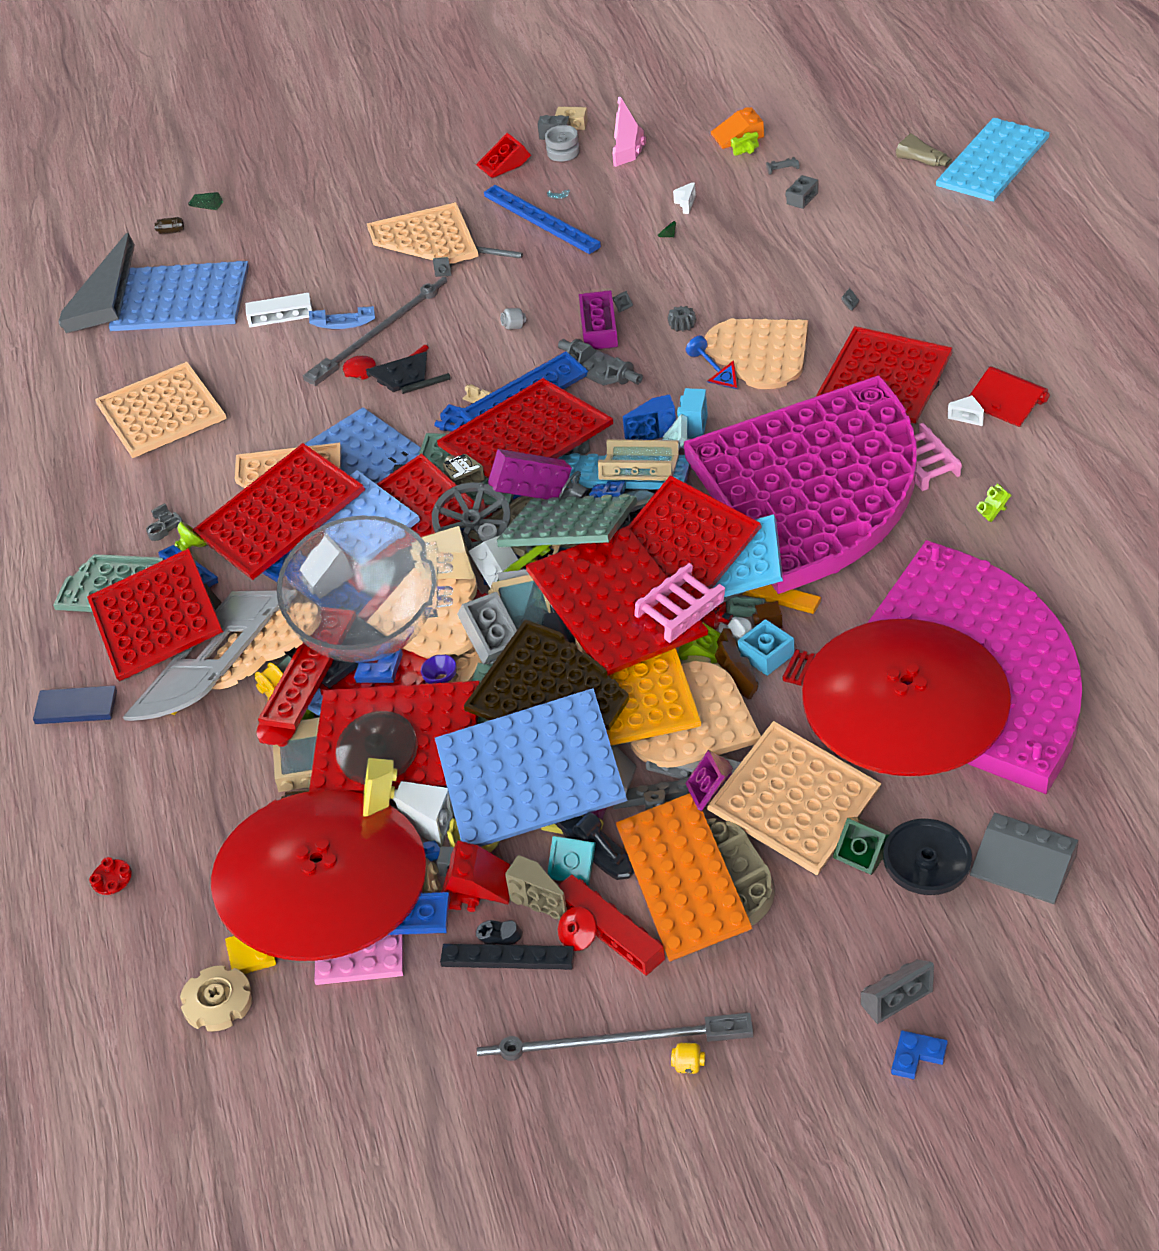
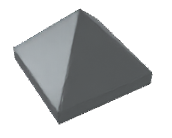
M850 288L841 297L842 303L850 311L860 301Z
M627 291L612 297L619 313L633 306Z

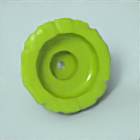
M184 522L178 524V532L181 538L175 542V546L181 551L190 549L192 546H206L203 539L193 532L192 529L194 528Z

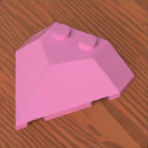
M618 97L619 107L616 114L614 134L616 145L613 147L614 166L636 160L638 154L641 153L642 147L646 144L644 130L636 122L621 97Z

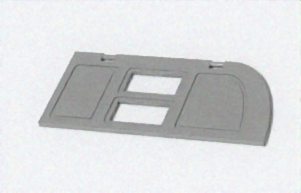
M290 590L232 591L215 610L224 632L216 635L196 659H184L195 646L178 653L123 716L124 720L136 721L165 716L182 710L203 698L269 622L272 615L291 596ZM231 631H243L219 660L207 659Z

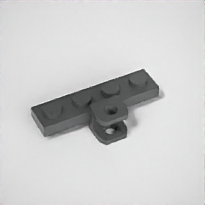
M688 779L628 788L627 793H625L628 801L613 805V809L645 805V810L664 804L666 801H671L690 793L685 784Z

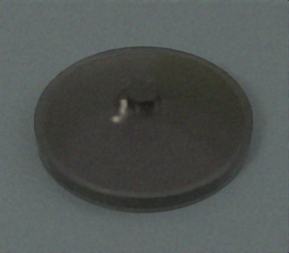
M389 711L371 712L355 719L343 730L336 745L337 762L349 779L360 784H365L368 758L393 760V768L397 769L398 777L408 769L416 756L418 748L417 736L410 722L403 716Z

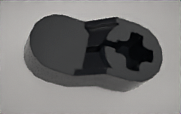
M489 920L481 923L476 929L478 939L484 944L490 945L494 943L503 945L514 944L521 939L523 934L521 927L512 920L505 922Z

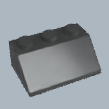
M917 959L910 964H904L893 974H887L881 981L865 987L861 992V1006L877 1024L933 992L934 964L930 961Z

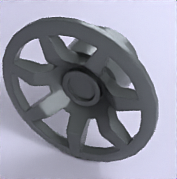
M576 471L567 480L559 495V501L571 496L576 497V499L587 496L588 489L579 484L580 471Z

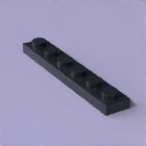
M443 944L440 964L441 967L572 970L574 946Z

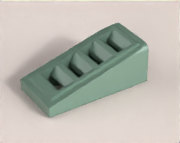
M736 596L726 601V613L732 614L733 617L737 618L750 617L752 614H755V605L766 602L764 598Z

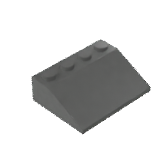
M994 812L986 828L970 876L1055 904L1076 859L1078 840Z

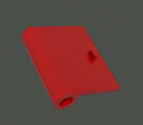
M990 366L969 396H973L984 409V413L1021 427L1036 403L1039 405L1046 403L1050 393H1048V388Z

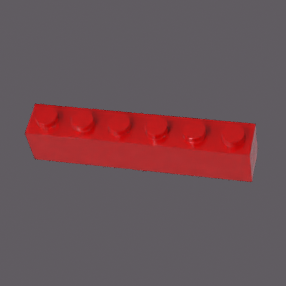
M571 874L558 885L564 892L567 910L573 907L588 909L596 919V936L645 976L665 960L664 947L658 939H653L649 936L643 927H638L628 915L620 913L614 904L606 902L597 891H592L582 879L578 880Z

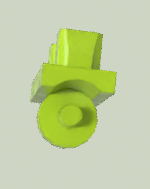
M747 132L742 138H732L731 147L733 148V154L737 156L745 152L753 153L754 149L759 147L758 133L754 132L751 134Z
M998 483L995 487L989 488L987 491L988 497L976 506V509L990 522L994 520L1000 510L1005 511L1007 509L1005 503L1011 497V494Z

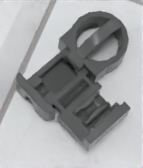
M164 503L151 510L153 517L159 520L148 525L146 532L150 540L159 541L169 535V531L178 527V524L183 522L182 518L176 512L172 514Z

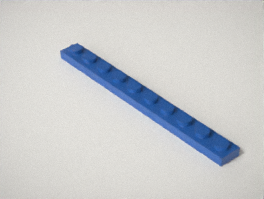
M497 185L484 191L486 198L588 254L601 247L600 241Z

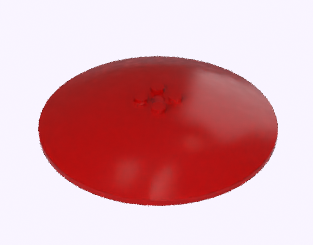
M917 619L879 620L841 633L824 645L812 659L806 671L802 688L803 707L807 720L815 734L829 749L845 760L865 769L897 776L933 775L947 772L972 762L985 753L1000 737L1008 721L1011 706V694L1007 677L1001 665L984 646L956 629ZM903 681H909V682H911V684L906 685L905 683H902V682H903Z
M318 790L282 798L268 804L246 818L233 830L220 848L211 875V891L216 911L223 924L237 939L256 951L269 956L295 961H318L355 953L371 946L391 933L405 920L416 905L422 893L426 877V856L420 836L411 822L391 805L369 816H363L364 794L344 790ZM315 858L322 859L320 862L317 863L312 862V860Z

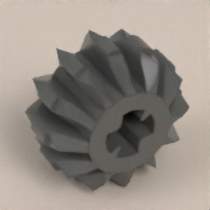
M680 306L674 307V309L669 311L668 323L671 329H675L676 332L682 330V332L684 330L690 331V328H693L696 323V315L693 308Z

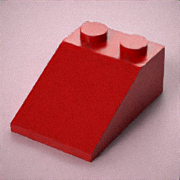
M506 133L476 166L489 177L494 178L520 167L531 154L519 141Z
M457 840L451 853L445 890L508 905L510 896L505 873L511 865L478 845Z

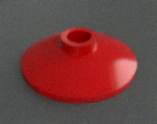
M573 907L567 910L562 915L558 924V936L563 946H574V951L588 948L594 941L597 933V923L594 915L583 907Z

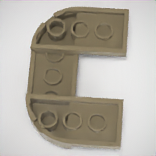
M716 818L706 819L749 921L753 926L767 914L774 900L775 886L769 868L765 865L749 841L747 834L740 826L728 820L727 822H720Z

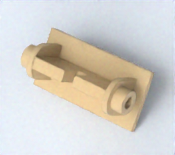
M472 384L466 385L465 391H467V395L463 397V400L475 403L492 392L483 389L480 391V388Z
M427 858L426 877L422 893H440L442 887L437 877L439 873L438 868L434 862L431 863Z

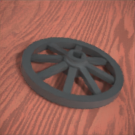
M464 483L450 488L439 497L432 511V524L435 533L459 526L460 529L465 527L463 532L469 536L471 530H475L478 534V529L482 524L491 523L499 527L497 529V536H500L510 525L511 520L510 507L501 492L494 491L492 486L483 483ZM477 492L473 509H468L461 493ZM484 493L497 500L479 513ZM455 497L464 513L460 514L443 507L450 499ZM502 506L504 512L503 520L483 519ZM443 514L461 522L440 527L439 516ZM480 540L476 542H471L472 546L469 548V550L473 549L474 547L478 546L484 541Z

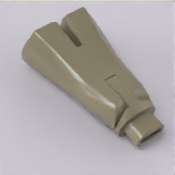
M912 133L905 137L896 149L897 158L917 160L933 167L935 165L946 167L952 160V158L947 157L946 153L929 146Z

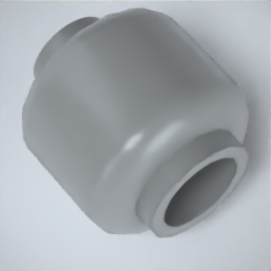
M507 308L501 313L500 321L507 330L521 329L523 323L526 322V315L520 308Z

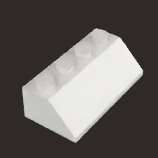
M500 536L484 541L468 551L490 588L497 573L502 572L518 560L511 547H498L497 539ZM534 585L532 586L526 608L535 603V599H532L536 589Z

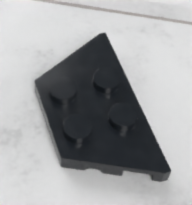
M427 352L366 369V374L369 377H375L378 383L386 386L390 391H399L401 387L425 380Z

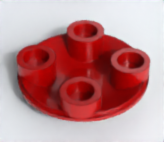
M355 356L344 363L343 372L345 377H360V379L364 380L369 378L366 374V369L375 367L376 363L369 356Z
M259 724L256 733L260 743L284 747L289 743V739L293 737L296 729Z
M107 857L94 870L89 881L97 893L110 895L121 891L127 886L131 879L132 871L127 862Z

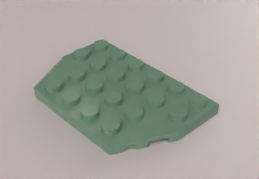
M94 554L86 563L79 567V571L75 575H69L65 579L53 606L55 610L92 612L87 596L163 561V558Z

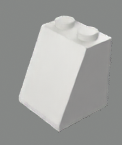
M401 781L398 789H395L393 799L396 802L397 810L411 822L420 836L429 841H436L438 846L441 847L447 835L450 820L454 816L448 788Z

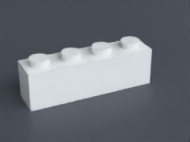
M309 293L245 303L249 327L309 318V311H313Z

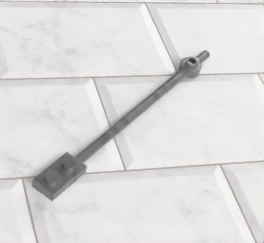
M443 276L434 284H424L420 288L421 293L370 332L332 360L325 358L303 375L304 381L314 386L320 384L339 369V362L423 299L435 297L437 295L436 289L446 283L447 278Z
M750 1013L705 1017V1025L524 1043L518 1037L509 1036L504 1038L500 1045L477 1047V1056L501 1054L505 1060L514 1061L519 1059L523 1052L702 1034H706L707 1042L753 1037Z

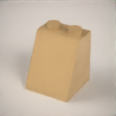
M459 526L415 539L416 547L413 548L417 559H421V561H418L421 572L425 571L428 579L475 578L469 552Z

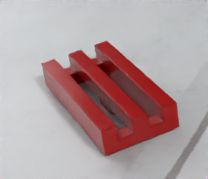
M796 649L782 676L783 681L802 686L806 671L815 657V653L808 655L807 651L800 653V650ZM798 658H800L799 661H798V663H797V665H796V667H795V669H794V671H793V673H792V675H791V677L789 678V676H790V674H791V672H792V670H793V668H794V666H795V664H796ZM804 660H807L798 680L795 679Z

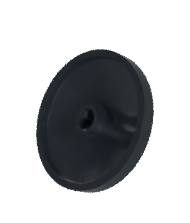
M913 819L900 824L891 831L884 844L883 862L889 876L904 889L922 895H940L956 889L965 881L970 872L972 853L966 838L953 826L935 819Z

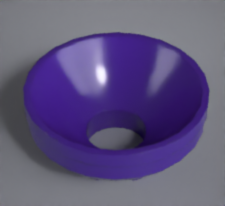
M435 655L427 659L421 666V675L429 684L448 683L457 672L456 662L449 655ZM441 674L446 675L444 678L436 679Z

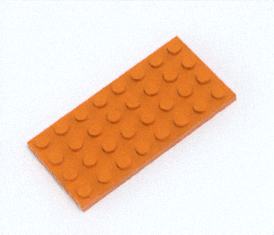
M690 793L616 822L669 962L752 929L704 813L698 810Z

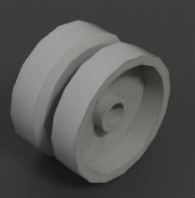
M559 125L547 130L545 141L547 156L550 159L562 162L578 156V133L574 127Z

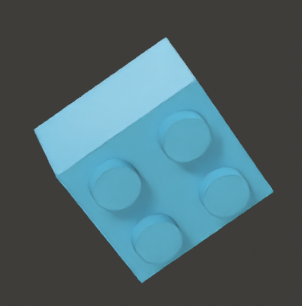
M685 388L684 395L680 397L681 407H678L677 416L679 417L681 414L687 416V438L693 439L704 435L708 418L706 389Z
M765 619L738 640V650L741 653V657H748L753 667L768 676L793 656L794 638Z

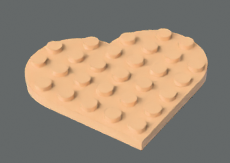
M730 318L715 325L707 332L705 339L708 345L705 352L709 357L714 358L716 363L727 366L734 360L736 376L739 380H744L748 386L758 389L781 388L787 386V383L791 380H797L803 371L808 320Z
M419 566L373 615L367 624L388 638L390 644L400 646L428 659L435 655L451 656L457 654L459 656L473 647L457 613L462 604L474 599L477 592L476 577L474 579H428L426 572H421Z
M309 603L281 606L227 672L219 678L213 689H224L238 684L237 680L251 676L266 661L286 655L285 652L290 651L294 647L297 648L304 643L320 623L321 617L317 608ZM236 631L228 638V642L217 651L218 654L213 659L219 660L243 631Z
M692 661L681 665L701 721V726L630 742L633 752L641 760L656 763L658 767L669 768L700 761L707 750L721 755L755 745L761 735L731 675L717 665Z

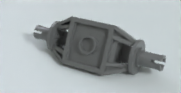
M562 339L558 343L559 349L567 351L568 354L588 370L586 378L604 386L616 382L623 385L628 381L639 385L642 382L643 375L634 372V366L629 361L624 362L618 357L614 358L600 352L591 345L583 343L581 339H574L572 342Z

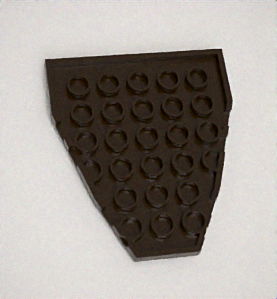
M525 619L466 701L464 710L487 720H493L593 688L605 728L610 730L628 703L629 695L624 689L619 687L615 679L612 680L608 676L606 669L587 653L583 654L573 642L570 644L564 639L563 634Z

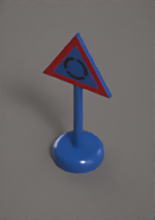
M696 336L689 341L686 346V353L690 357L702 355L718 371L707 381L708 383L738 389L734 360L721 369L704 352L708 344L703 336Z

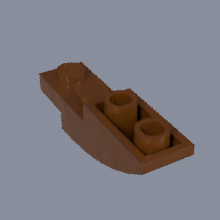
M723 628L717 640L718 649L715 653L717 663L731 675L739 692L745 698L751 700L754 693L758 690V681L755 678L753 667L748 657H741L731 629Z

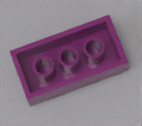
M612 291L579 294L584 343L591 345L594 349L618 347Z
M498 449L488 484L496 492L547 500L553 497L559 498L565 483L569 479L572 467L561 459Z

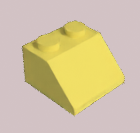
M368 758L363 816H369L389 807V800L394 799L395 786L391 785L392 781H396L397 769L393 768V760Z

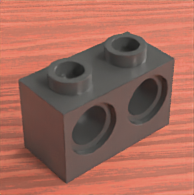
M801 175L786 190L787 205L804 209L818 194V179Z

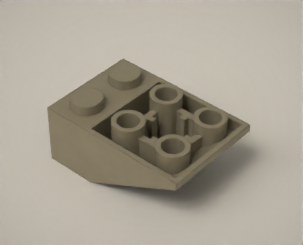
M517 855L505 873L510 900L517 905L522 904L536 912L548 914L554 919H561L562 915L567 911L564 892L536 861Z

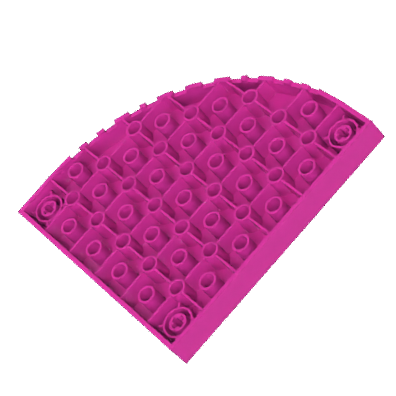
M880 376L684 441L685 459L712 498L754 520L774 514L777 522L783 581L771 584L777 594L814 582L830 574L838 573L842 568L850 565L872 550L878 543L883 541L898 523L909 504L914 490L917 469L914 429L911 426L909 416L905 413V408Z
M926 540L868 623L888 619L930 621L956 629L984 646L1001 665L1007 677L1011 694L1010 713L1006 726L997 741L985 753L967 764L1047 794L1068 758L1079 725L1082 698L1081 670L1071 640L1056 615L1035 592L1031 591L1023 583L1003 570L991 565L986 560H981L969 554ZM903 681V682H902V683H905L906 685L911 684V682H909V681Z

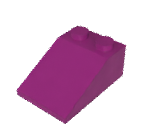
M707 750L685 783L700 811L712 801L723 783L732 775L733 770L728 760L710 750Z

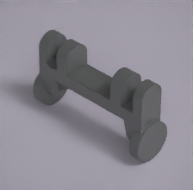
M792 157V159L787 158L785 161L766 162L769 175L775 169L791 166L799 169V161L795 157Z

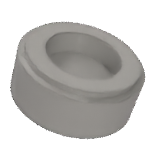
M491 523L482 524L478 529L479 538L482 541H487L497 537L496 526Z

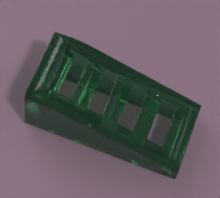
M218 192L195 194L188 202V205L218 210L223 200Z

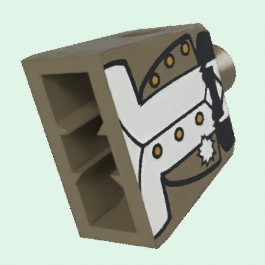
M466 454L458 457L450 455L443 463L444 474L456 485L472 482L479 483L485 480L483 466Z

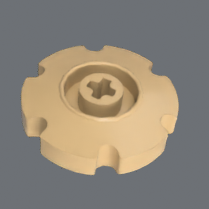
M213 966L200 971L201 975L198 978H190L180 995L183 1004L181 1009L187 1022L197 1029L201 1026H206L207 1031L211 1032L233 1026V1020L236 1018L242 1019L252 1004L251 986L247 977L236 968L227 971L225 966Z

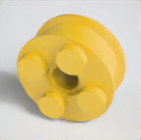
M268 663V668L261 673H255V679L258 682L256 687L261 694L265 693L268 700L283 675L281 670L273 663Z

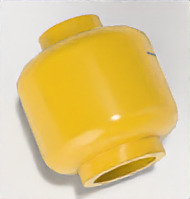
M680 1042L676 1048H672L671 1066L675 1067L678 1073L696 1074L699 1072L700 1066H705V1052H701V1047L697 1043Z

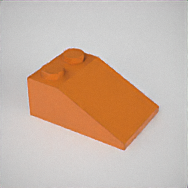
M747 107L737 111L713 129L711 135L719 146L724 149L731 147L732 138H742L747 132L751 134L757 132L758 139L763 138L764 123L752 107Z

